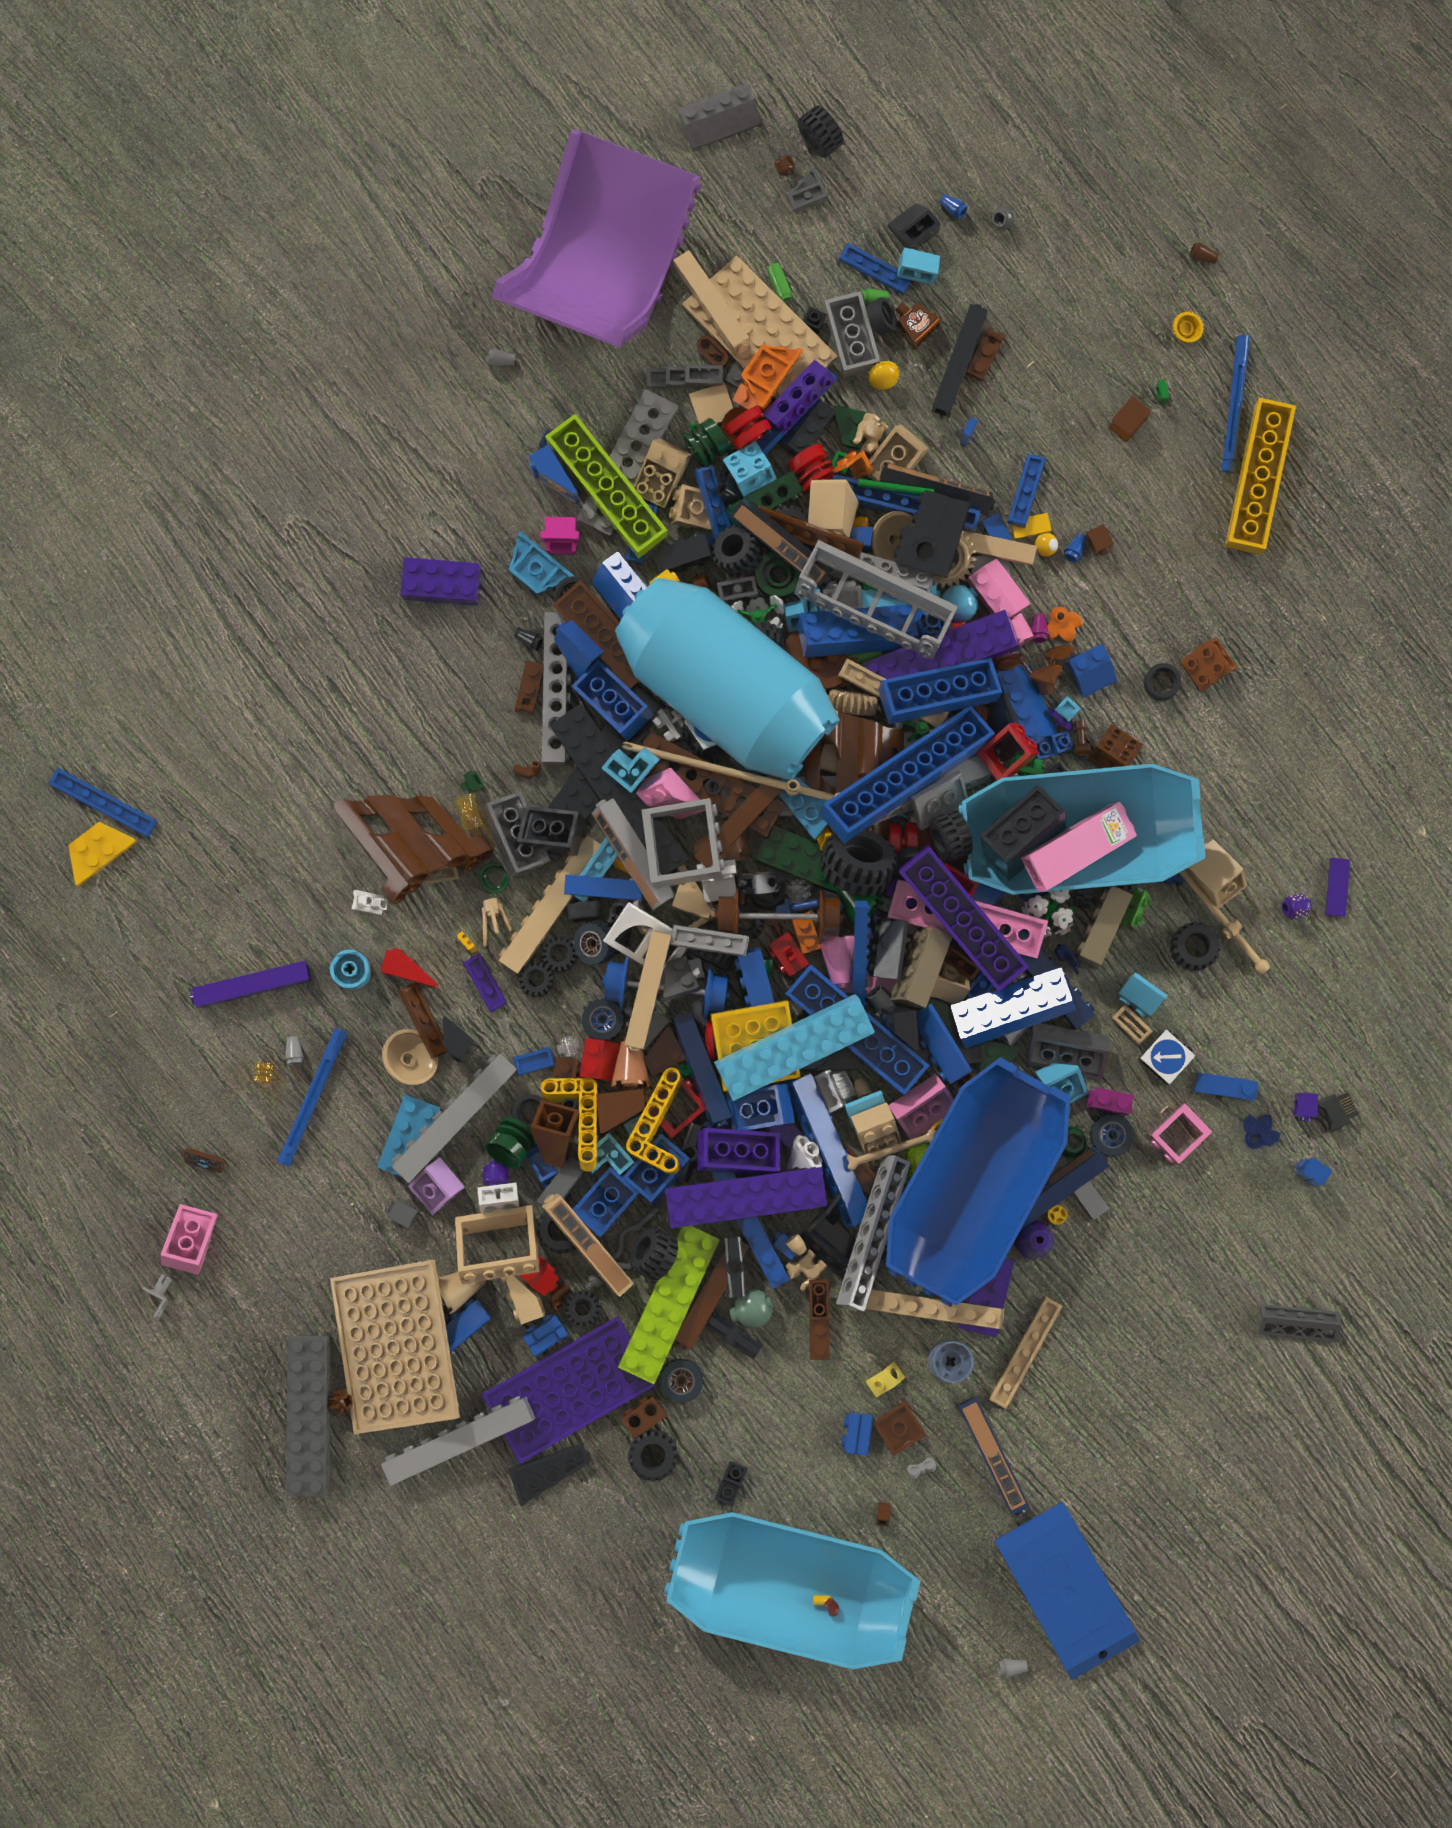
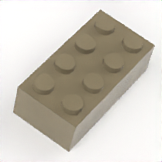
M1110 886L1108 889L1105 888L1101 892L1098 902L1101 903L1094 908L1090 917L1093 921L1086 926L1082 936L1085 939L1078 944L1075 950V954H1077L1076 960L1096 969L1102 965L1133 896L1132 894L1115 886Z
M934 927L917 928L912 935L911 947L905 954L906 960L902 966L901 980H898L897 984L892 988V1001L911 1009L926 1008L953 937L952 935Z

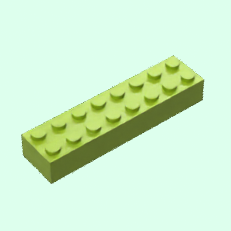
M576 414L545 436L550 448L638 559L668 537L666 527Z
M692 1226L681 1228L676 1238L678 1240V1253L675 1262L668 1273L662 1279L657 1280L618 1368L652 1384L656 1382L720 1240Z

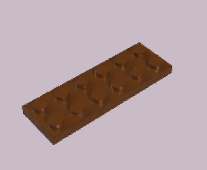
M579 580L552 606L567 622L572 619L604 651L600 657L601 660L631 689L639 680L635 678L616 637L615 629L620 622L590 589Z

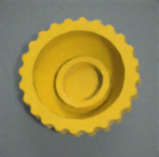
M1185 311L1174 318L1172 331H1174V335L1179 341L1192 343L1202 337L1204 324L1197 314Z
M889 361L876 363L869 371L868 380L870 385L878 390H887L893 387L900 376L898 366Z

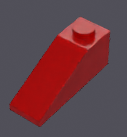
M393 948L392 951L386 950L380 972L430 987H439L438 983L407 955L403 954V950Z

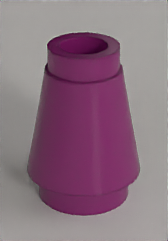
M1038 613L1034 615L1031 631L1034 635L1032 641L1035 643H1044L1049 637L1045 614Z

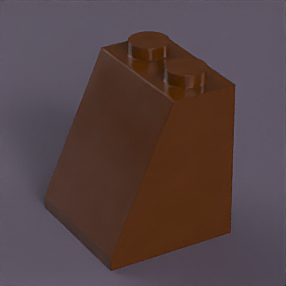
M643 1089L596 1094L600 1133L602 1135L607 1134L643 1113L649 1101L648 1093H644Z
M541 1100L530 1130L545 1164L564 1169L575 1140L578 1109Z

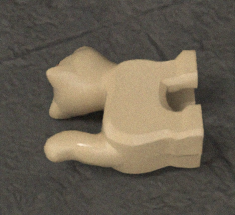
M865 413L863 420L858 425L856 437L853 440L854 444H858L862 440V436L867 438L860 451L864 450L869 454L877 451L879 448L878 441L881 439L884 430L889 427L884 422L880 424L878 422L880 418L875 414Z
M810 1249L797 1262H789L786 1265L787 1275L790 1277V1280L797 1278L801 1272L807 1277V1280L800 1286L801 1291H806V1288L809 1287V1280H817L821 1272L827 1267L820 1259L817 1261V1264L812 1262L816 1255Z

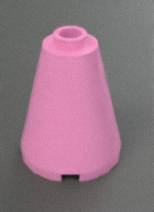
M854 936L823 938L820 945L830 980L839 989L848 988V984L852 983Z

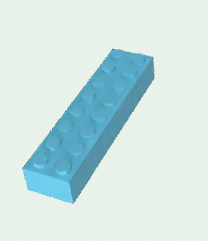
M854 994L714 1063L734 1101L875 1033L859 997Z

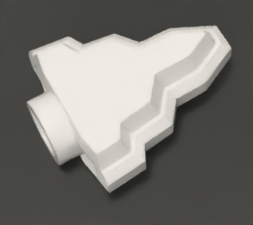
M798 1135L793 1140L787 1170L797 1171L821 1167L822 1159L819 1155L818 1146L814 1142H810L807 1137Z

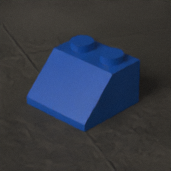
M1103 643L1069 659L1066 663L1083 698L1117 682L1112 661Z

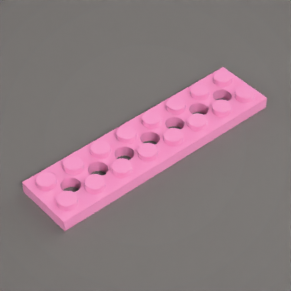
M898 879L887 917L908 921V923L925 928L934 927L950 934L933 913L928 914L925 912L926 904L908 882ZM907 899H916V907L908 908L906 906ZM975 901L998 929H1000L1002 924L1010 925V932L1003 935L1019 954L1038 958L1048 920ZM1027 929L1029 937L1024 940L1018 937L1020 930Z

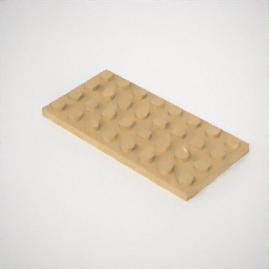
M735 256L709 280L749 336L750 346L746 351L733 354L693 294L682 303V307L744 369L761 345L783 346L786 349L795 350L797 348L803 349L802 355L772 398L774 400L814 360L827 369L838 359V356L738 256Z

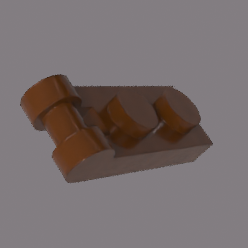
M988 327L966 372L967 375L983 382L1006 334L1002 332L999 334L993 328ZM990 338L996 340L995 345L988 342Z
M526 660L515 704V712L521 713L523 711L528 712L527 714L534 715L543 677L544 664ZM524 699L530 700V704H523Z

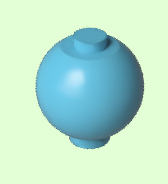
M955 585L948 588L942 595L941 599L958 606L952 619L953 622H966L973 618L978 610V600L976 599L978 594L972 587L968 589L965 585Z

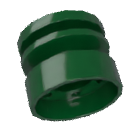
M710 417L699 424L700 434L693 428L690 430L691 435L689 433L682 435L687 450L703 468L709 466L708 461L711 463L715 462L713 452L722 457L731 451L730 444L725 435Z
M506 1117L495 1130L496 1133H493L486 1143L485 1149L496 1162L504 1164L505 1167L517 1169L526 1158V1153L530 1152L536 1141L528 1125L515 1118Z

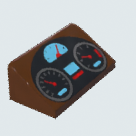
M190 1148L184 1150L185 1163L217 1173L222 1172L225 1159Z

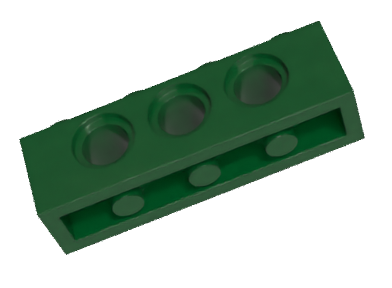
M793 471L746 498L756 506L760 505L775 511L778 507L780 509L784 506L783 502L789 500L791 503L800 497L799 493L803 489ZM777 489L784 491V497H780L777 494ZM761 498H766L769 505L764 506L761 503ZM740 501L725 509L732 524L739 526V523L730 514Z

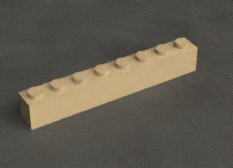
M588 835L585 839L582 837L578 856H568L565 861L567 865L563 870L559 869L554 876L555 882L552 886L549 884L543 892L545 896L541 901H536L532 907L533 913L530 917L527 915L522 921L521 925L523 927L519 932L516 931L510 938L511 944L508 948L504 947L500 952V963L519 975L522 968L528 964L562 916L567 905L575 897L573 895H564L565 875L579 876L601 845Z
M872 1289L865 1308L1002 1329L1005 1310L967 1303H959L957 1306L952 1304L950 1307L942 1303L940 1299Z

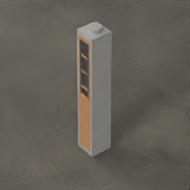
M604 799L595 805L597 808L591 814L652 910L675 897L669 886L653 888L650 881L647 851L615 800L611 799L606 802Z

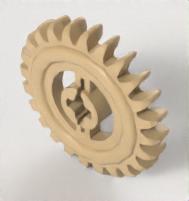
M961 535L957 548L959 562L955 568L950 570L949 577L933 575L936 587L939 583H941L942 589L945 588L946 583H948L949 587H952L953 582L960 585L959 579L966 581L964 574L971 575L968 568H975V566L970 562L977 559L971 557L972 554L976 553V550L969 549L973 546V543H966L969 536L962 538Z

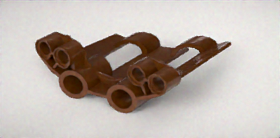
M835 710L840 719L839 723L829 735L824 734L806 756V785L811 789L834 795L842 792L890 760L893 748L904 749V730L887 728L880 723ZM821 744L833 745L836 751V788L820 776ZM889 819L870 825L865 829L875 831V834H880L885 840L889 841Z
M395 795L365 796L367 799L362 801L337 800L334 804V810L388 877L381 890L393 905L403 901L407 893L416 891L422 882L430 878L432 872L445 866L448 868L461 866L465 872H470L478 865L479 861L488 859L494 852V849L482 835L470 839L433 797L416 796L403 799ZM428 812L445 834L437 835L423 831L410 813L420 814ZM380 814L392 831L386 834H374L361 816Z

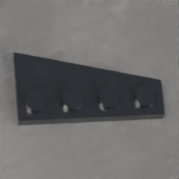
M581 1443L509 1468L508 1471L520 1506H524L534 1497L536 1498L548 1488L558 1484L565 1477L572 1475L589 1464V1458L584 1444Z

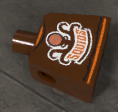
M902 302L895 309L901 316L897 326L914 350L940 326L941 319L919 303H915L909 309Z

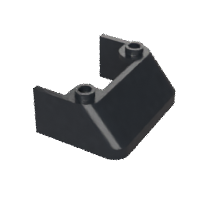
M837 1194L827 1204V1207L817 1214L800 1237L803 1239L806 1248L810 1249L831 1270L844 1279L856 1239L837 1223L841 1215L834 1206L842 1196ZM883 1250L877 1271L886 1263L887 1250Z

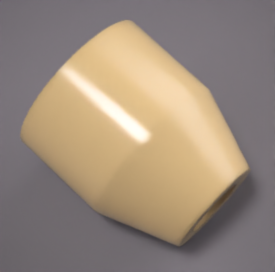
M863 1078L854 1081V1091L857 1099L872 1094L869 1084Z
M795 1234L786 1242L790 1250L798 1255L803 1254L807 1250L803 1239L798 1234Z

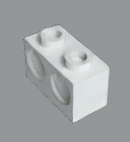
M516 1183L477 1188L481 1213L519 1207Z

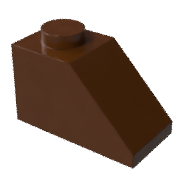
M951 944L949 946L944 961L973 981L981 971L960 945Z

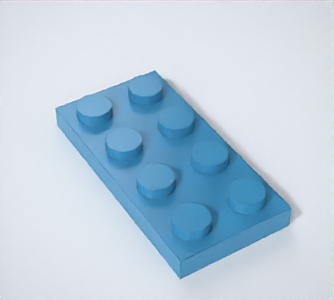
M404 1095L377 1168L401 1176L391 1167L393 1165L392 1159L398 1153L403 1154L407 1150L405 1146L411 1139L416 1140L421 1135L418 1132L426 1124L430 1126L434 1122L432 1118L441 1108Z

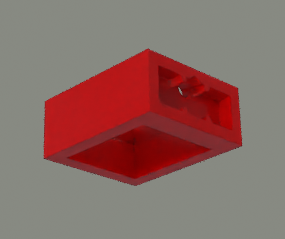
M1008 724L977 752L997 781L1001 778L1013 777L1040 753L1037 750L1036 743L1027 737L1025 729L1020 724ZM1011 733L1025 751V754L1011 767L1006 769L991 749Z
M688 1079L686 1081L683 1080L681 1086L700 1108L676 1129H673L668 1121L663 1118L660 1125L672 1139L705 1111L699 1095L697 1096L692 1091L695 1087ZM668 1091L665 1092L659 1099H666L668 1097ZM654 1108L651 1110L650 1114L653 1117H656L659 1114V1111L656 1108Z

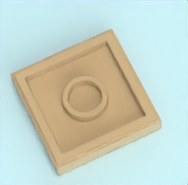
M725 383L689 394L698 424L709 417L717 425L722 424L725 414L733 409Z

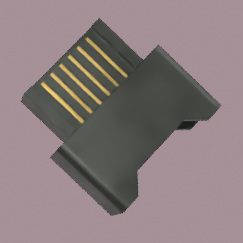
M1349 1092L1338 1097L1332 1094L1318 1101V1108L1322 1109L1329 1123L1327 1127L1329 1133L1350 1124L1348 1119L1359 1114Z

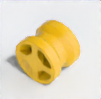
M1055 1205L1046 1212V1218L1051 1224L1059 1225L1065 1222L1067 1212L1062 1206Z

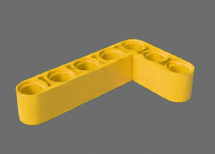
M668 1068L663 1073L626 1144V1148L631 1155L670 1175L676 1174L680 1170L679 1160L674 1155L650 1143L682 1084V1075L676 1068ZM671 1074H677L678 1077L675 1082L668 1081ZM662 1091H668L666 1099H659ZM658 1108L659 1114L656 1117H651V1110ZM643 1126H650V1131L647 1134H641ZM641 1143L640 1150L632 1151L633 1144ZM651 1152H658L657 1159L649 1160ZM669 1160L675 1161V1166L672 1169L666 1168V1163Z
M592 1078L544 1080L541 1083L542 1098L545 1101L562 1103L565 1099L571 1098L579 1103V1164L582 1170L586 1172L593 1171L597 1167L598 1107L596 1094H598L596 1081ZM586 1123L592 1124L590 1126H585ZM587 1140L592 1141L591 1143H584ZM591 1158L590 1161H585L584 1159Z

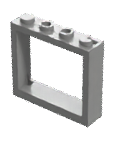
M710 798L642 810L650 881L653 888L723 877L722 870H725L724 860L720 859L719 853L723 851L722 843L717 838V834H720L719 823L715 822V816L718 813L716 804H713ZM706 809L713 867L660 876L653 818Z

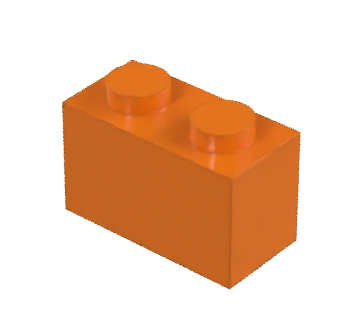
M791 919L802 954L805 956L821 951V945L819 944L813 921Z

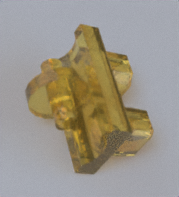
M474 793L455 798L464 832L483 827Z

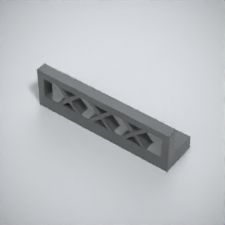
M1270 1304L1260 1305L1261 1320L1258 1328V1334L1337 1342L1341 1328L1340 1315L1337 1311ZM1265 1323L1275 1325V1327L1271 1329L1264 1328ZM1287 1326H1294V1329H1292L1291 1331L1285 1330L1284 1328ZM1306 1328L1314 1329V1331L1310 1333L1304 1332L1303 1330ZM1326 1330H1334L1333 1335H1327L1323 1332Z

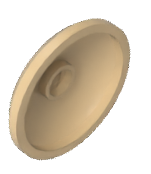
M893 511L885 514L877 521L873 528L871 548L874 556L893 562L896 561L893 555L896 546L900 547L902 541L899 539L901 529L906 528V525L913 527L915 525L912 523V515L906 512Z
M399 1030L393 1033L383 1046L382 1060L384 1067L389 1075L399 1083L410 1086L420 1085L428 1081L436 1072L438 1057L431 1059L417 1030Z

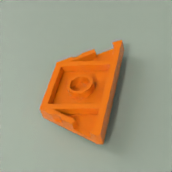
M771 345L760 346L741 374V378L760 409L764 410L802 355L803 349H786L783 346L772 347Z

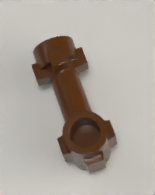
M1085 720L1074 721L1073 731H1077L1078 744H1074V755L1079 757H1086L1091 753L1090 743H1085L1084 730L1088 729Z

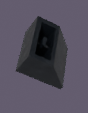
M915 203L890 222L887 227L905 248L916 250L939 233L941 223L929 209Z

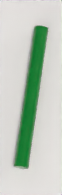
M865 479L858 480L859 487L916 495L924 494L925 490L934 492V489Z

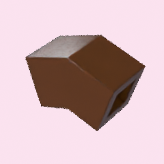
M878 1502L876 1525L888 1527L890 1503Z

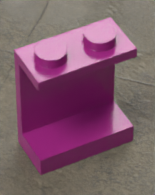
M1095 1087L1094 1090H1089L1086 1109L1127 1116L1131 1114L1134 1095Z

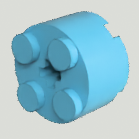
M343 950L331 962L330 974L339 986L347 990H357L369 983L372 968L369 960L360 952ZM350 966L355 968V970L352 971V974L347 972V970L350 969Z

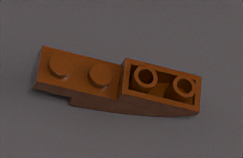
M809 1280L810 1360H830L829 1280Z

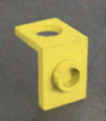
M892 1362L883 1371L866 1380V1383L873 1394L879 1397L899 1384L905 1376L897 1364ZM891 1369L897 1373V1379L892 1376Z

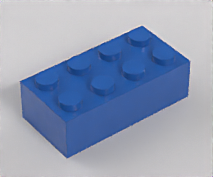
M599 659L572 685L573 689L626 741L654 715L650 708Z

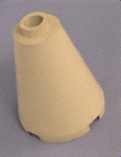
M458 1272L439 1277L442 1306H447L449 1310L446 1312L451 1315L486 1284V1280L461 1284Z

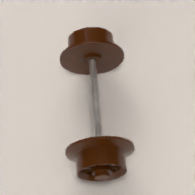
M736 889L734 896H719L718 910H715L714 921H718V932L738 935L740 919L817 920L819 944H821L824 936L839 937V924L843 923V911H840L839 898H825L822 890H820L817 914L740 913V908H738V889Z

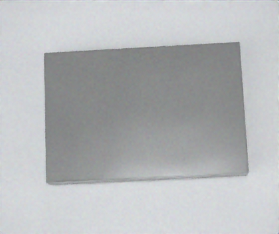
M960 771L947 776L910 797L916 822L920 830L929 827L931 817L952 809L958 811L962 801L968 798L963 775Z

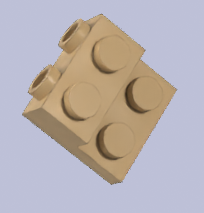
M684 484L677 487L672 494V500H675V504L669 513V518H672L671 524L710 531L711 526L700 489Z

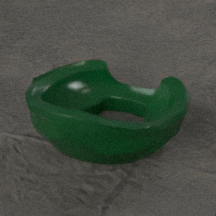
M488 863L484 865L479 873L481 886L491 893L504 891L509 884L510 877L500 863ZM500 870L504 875L502 882L497 886L490 885L488 875L493 871Z
M1068 1126V1136L1070 1134L1081 1136L1082 1145L1076 1149H1071L1066 1145L1062 1155L1076 1158L1086 1149V1139L1081 1129L1076 1126Z

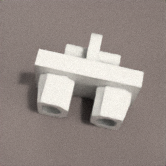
M668 708L660 709L658 711L659 715L653 722L658 729L667 725L669 731L663 735L665 740L674 742L683 739L681 728L685 718L675 710L670 713Z
M354 890V900L351 909L382 915V910L387 909L388 900L384 896Z

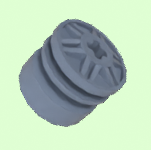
M951 1340L935 1344L928 1356V1367L931 1373L937 1379L949 1383H959L965 1380L971 1374L974 1365L973 1355L969 1348L962 1343ZM946 1357L953 1358L951 1360L952 1365L945 1364L947 1362Z

